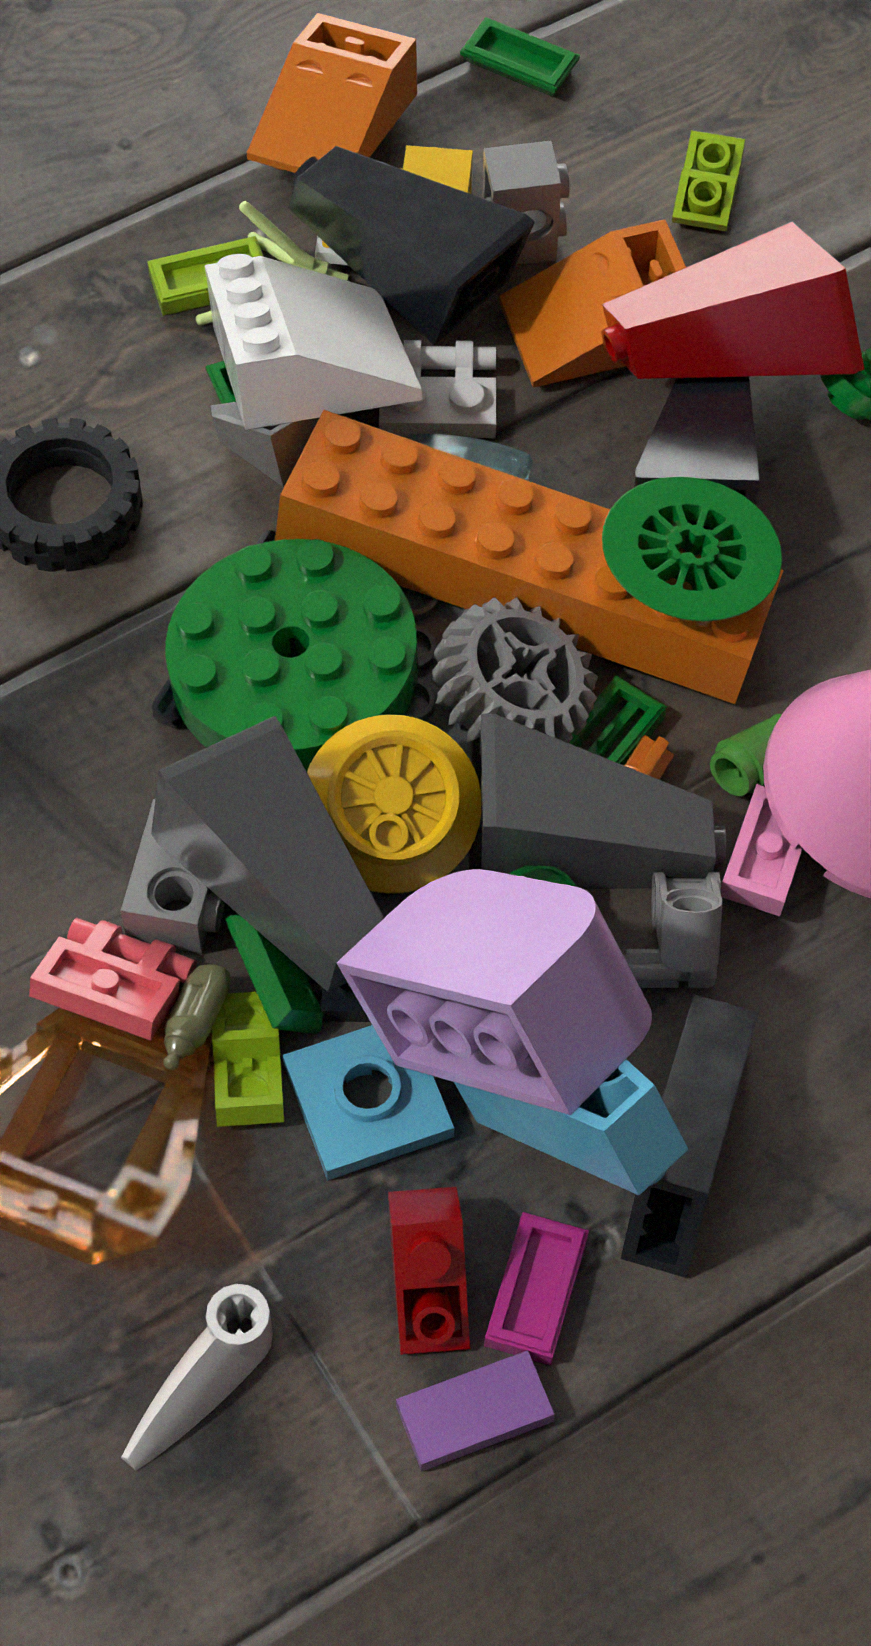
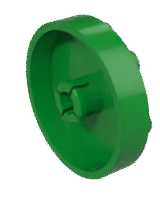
M319 539L269 541L246 546L221 559L202 573L186 590L172 614L166 636V663L175 703L182 720L202 745L207 748L275 716L282 725L306 772L319 749L329 738L344 727L356 721L378 715H405L413 700L418 681L419 660L415 620L410 604L399 585L382 567L366 556L347 547ZM291 638L294 639L297 656L293 658L291 652Z

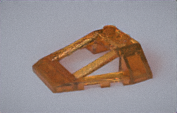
M58 1008L37 1022L36 1033L13 1049L9 1050L5 1046L1 1047L0 1094L44 1057L45 1059L0 1139V1229L89 1265L157 1247L188 1196L208 1070L212 1029L204 1044L196 1049L193 1055L181 1059L179 1067L173 1071L166 1069L163 1063L164 1058L168 1056L164 1044L166 1036L164 1027L170 1012L153 1038L148 1040L71 1011ZM79 1050L165 1083L119 1174L106 1193L20 1159ZM172 1130L160 1174L157 1177L149 1172Z

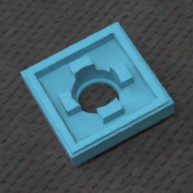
M373 1025L283 1055L286 1073L327 1181L454 1137V1126L434 1077L395 1065ZM372 1070L380 1071L387 1075L388 1081L393 1087L392 1092L386 1102L376 1108L364 1109L356 1107L344 1095L343 1084L345 1080L348 1083L358 1076L372 1075Z

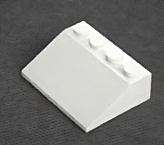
M232 254L221 258L218 263L205 265L213 327L245 430L320 418L323 410L335 414H344L423 400L422 388L384 300L373 288L263 256L251 257L246 254Z

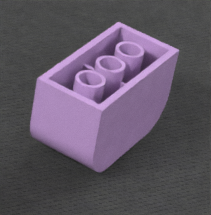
M472 869L452 873L434 880L402 901L337 962L338 967L395 1065L568 1115H572L640 1045L648 1033L652 1021L651 1008L593 896L588 891L579 887L524 876Z

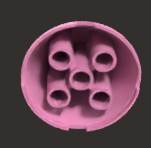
M870 669L831 678L818 683L798 696L785 709L774 726L768 740L763 765L764 785L769 806L777 825L787 841L794 849L800 845L815 861L827 869L823 875L824 877L851 892L871 898Z

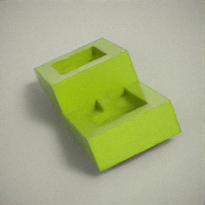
M257 992L228 993L212 1027L217 1127L284 1122L279 1029L272 1028Z

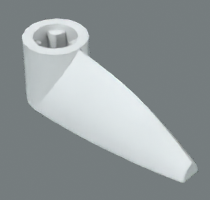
M233 1284L223 1287L213 1295L207 1305L206 1329L172 1370L152 1400L121 1456L133 1469L138 1471L195 1427L265 1358L272 1345L273 1332L267 1300L259 1290L249 1285ZM244 1318L252 1321L253 1328L248 1332L243 1333L238 1329L235 1334L228 1333L227 1324L230 1321L236 1319L240 1324Z

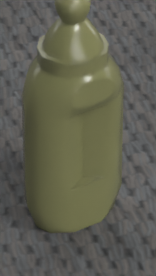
M215 964L200 965L185 980L165 1022L164 1032L166 1036L164 1044L168 1056L164 1058L163 1063L166 1069L172 1071L177 1069L180 1060L193 1055L195 1050L204 1044L210 1034L230 989L231 976L226 968Z

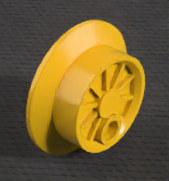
M378 715L356 721L329 738L319 749L307 770L313 786L371 892L401 894L417 891L428 883L444 877L453 871L464 859L476 838L481 820V789L475 769L464 750L454 739L426 721L404 715Z

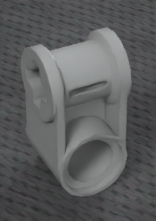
M653 872L651 893L652 927L657 932L660 959L670 969L695 973L711 970L718 965L723 903L719 872H709L706 878H666L664 872Z

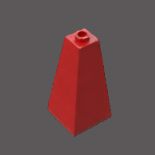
M793 222L602 304L608 326L601 331L606 351L613 362L622 361L637 379L855 374L864 370L846 268Z

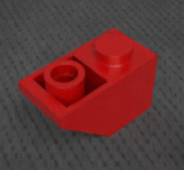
M457 1187L388 1192L400 1355L470 1349L463 1219Z

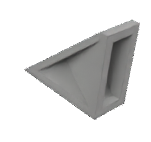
M237 402L211 405L212 418L219 442L283 487L291 475L319 418L245 430Z

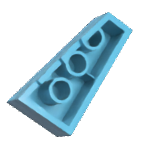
M627 1059L572 1115L454 1082L477 1123L636 1195H640L649 1186L657 1183L665 1175L667 1169L689 1150L656 1086Z

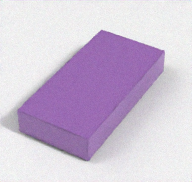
M528 1350L396 1399L398 1413L421 1472L554 1422L555 1415Z

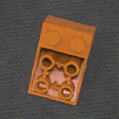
M317 13L291 46L248 148L247 160L296 173L306 160L313 156L319 160L335 146L370 157L417 95L416 39Z
M665 219L610 231L499 296L501 308L533 388L625 367L622 361L613 362L604 346L601 331L608 326L602 304L686 268Z

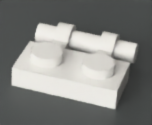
M404 340L403 347L422 388L423 400L379 407V429L401 437L495 438L496 378L473 377V370H496V347H473V341H456V346H421V340ZM421 369L455 370V377H421Z

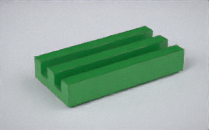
M615 676L594 702V708L588 714L589 717L586 720L587 724L579 734H572L573 738L569 744L580 747L619 699L623 697L628 700V703L613 721L608 724L587 751L603 757L638 713L644 710L646 713L607 758L625 765L641 738L645 735L650 737L665 719L667 706Z

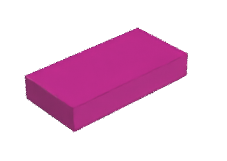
M525 1212L522 1213L485 1335V1347L512 1355L528 1350L533 1361L552 1365L588 1240L589 1230Z

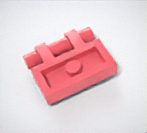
M75 918L69 928L67 939L58 937L30 977L29 997L151 1040L178 997L179 982L184 983L187 977L196 969L197 960L176 953L175 945L155 939L150 944L122 934L121 926L105 920H101L96 925Z

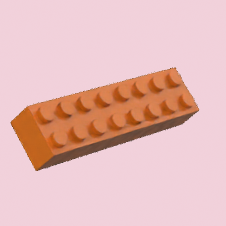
M323 410L280 494L275 541L283 539H319L347 547L374 561L399 586L464 609H470L474 604L482 607L484 603L489 602L492 598H496L504 606L507 602L509 603L517 597L525 611L540 606L542 617L552 621L561 618L560 629L566 635L579 634L577 646L575 647L577 649L735 704L784 571L781 569L777 583L771 593L756 607L741 615L717 621H692L663 614L646 606L628 593L608 567L602 547V531L610 509L327 410ZM680 549L679 552L682 554L686 551L685 549ZM700 554L694 555L696 559L701 558ZM671 578L666 582L670 585H675L677 579ZM684 583L683 588L685 590L693 591L690 583Z

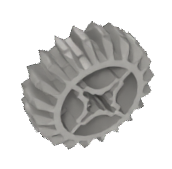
M517 597L509 603L507 602L504 606L496 598H492L489 602L484 603L482 607L474 604L470 609L465 610L456 622L452 621L442 634L443 639L436 647L432 659L436 666L432 671L433 675L430 682L441 688L437 693L436 704L451 707L453 710L450 713L448 725L462 723L468 729L466 741L468 743L480 738L481 714H496L569 743L573 738L572 734H579L587 724L588 714L593 710L594 702L597 699L592 691L595 688L598 676L587 670L592 654L577 651L575 648L579 634L566 635L560 629L561 618L552 621L542 617L540 606L525 611Z

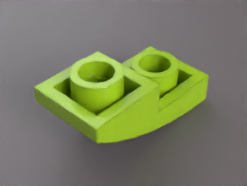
M691 130L672 215L673 223L727 231L744 153L745 139Z

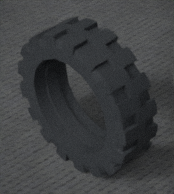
M58 418L41 420L42 426L31 428L28 424L16 430V437L10 441L4 438L0 442V549L3 552L9 549L12 559L25 566L28 562L35 563L38 570L54 572V567H66V572L82 570V564L93 561L94 565L109 559L110 551L114 548L120 551L129 542L130 530L136 531L140 523L139 508H143V498L135 457H130L129 447L121 438L115 440L112 438L111 430L99 424L95 428L87 426L86 420L79 418H70L69 423H58ZM74 465L89 468L106 478L111 486L107 500L93 514L74 523L51 525L36 522L18 512L13 505L17 490L28 478L49 467Z

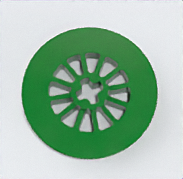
M679 476L659 478L640 484L617 500L610 509L603 526L602 547L608 567L617 581L628 593L646 606L672 617L692 621H717L741 615L756 607L771 593L780 575L782 565L781 546L770 521L746 497L713 481ZM687 521L695 522L696 525L687 523ZM704 526H708L713 530L705 529ZM680 549H685L686 552L681 554L679 551ZM700 554L701 558L696 559L694 555ZM671 578L677 579L675 585H670L666 581ZM684 583H690L693 591L685 590L683 588Z

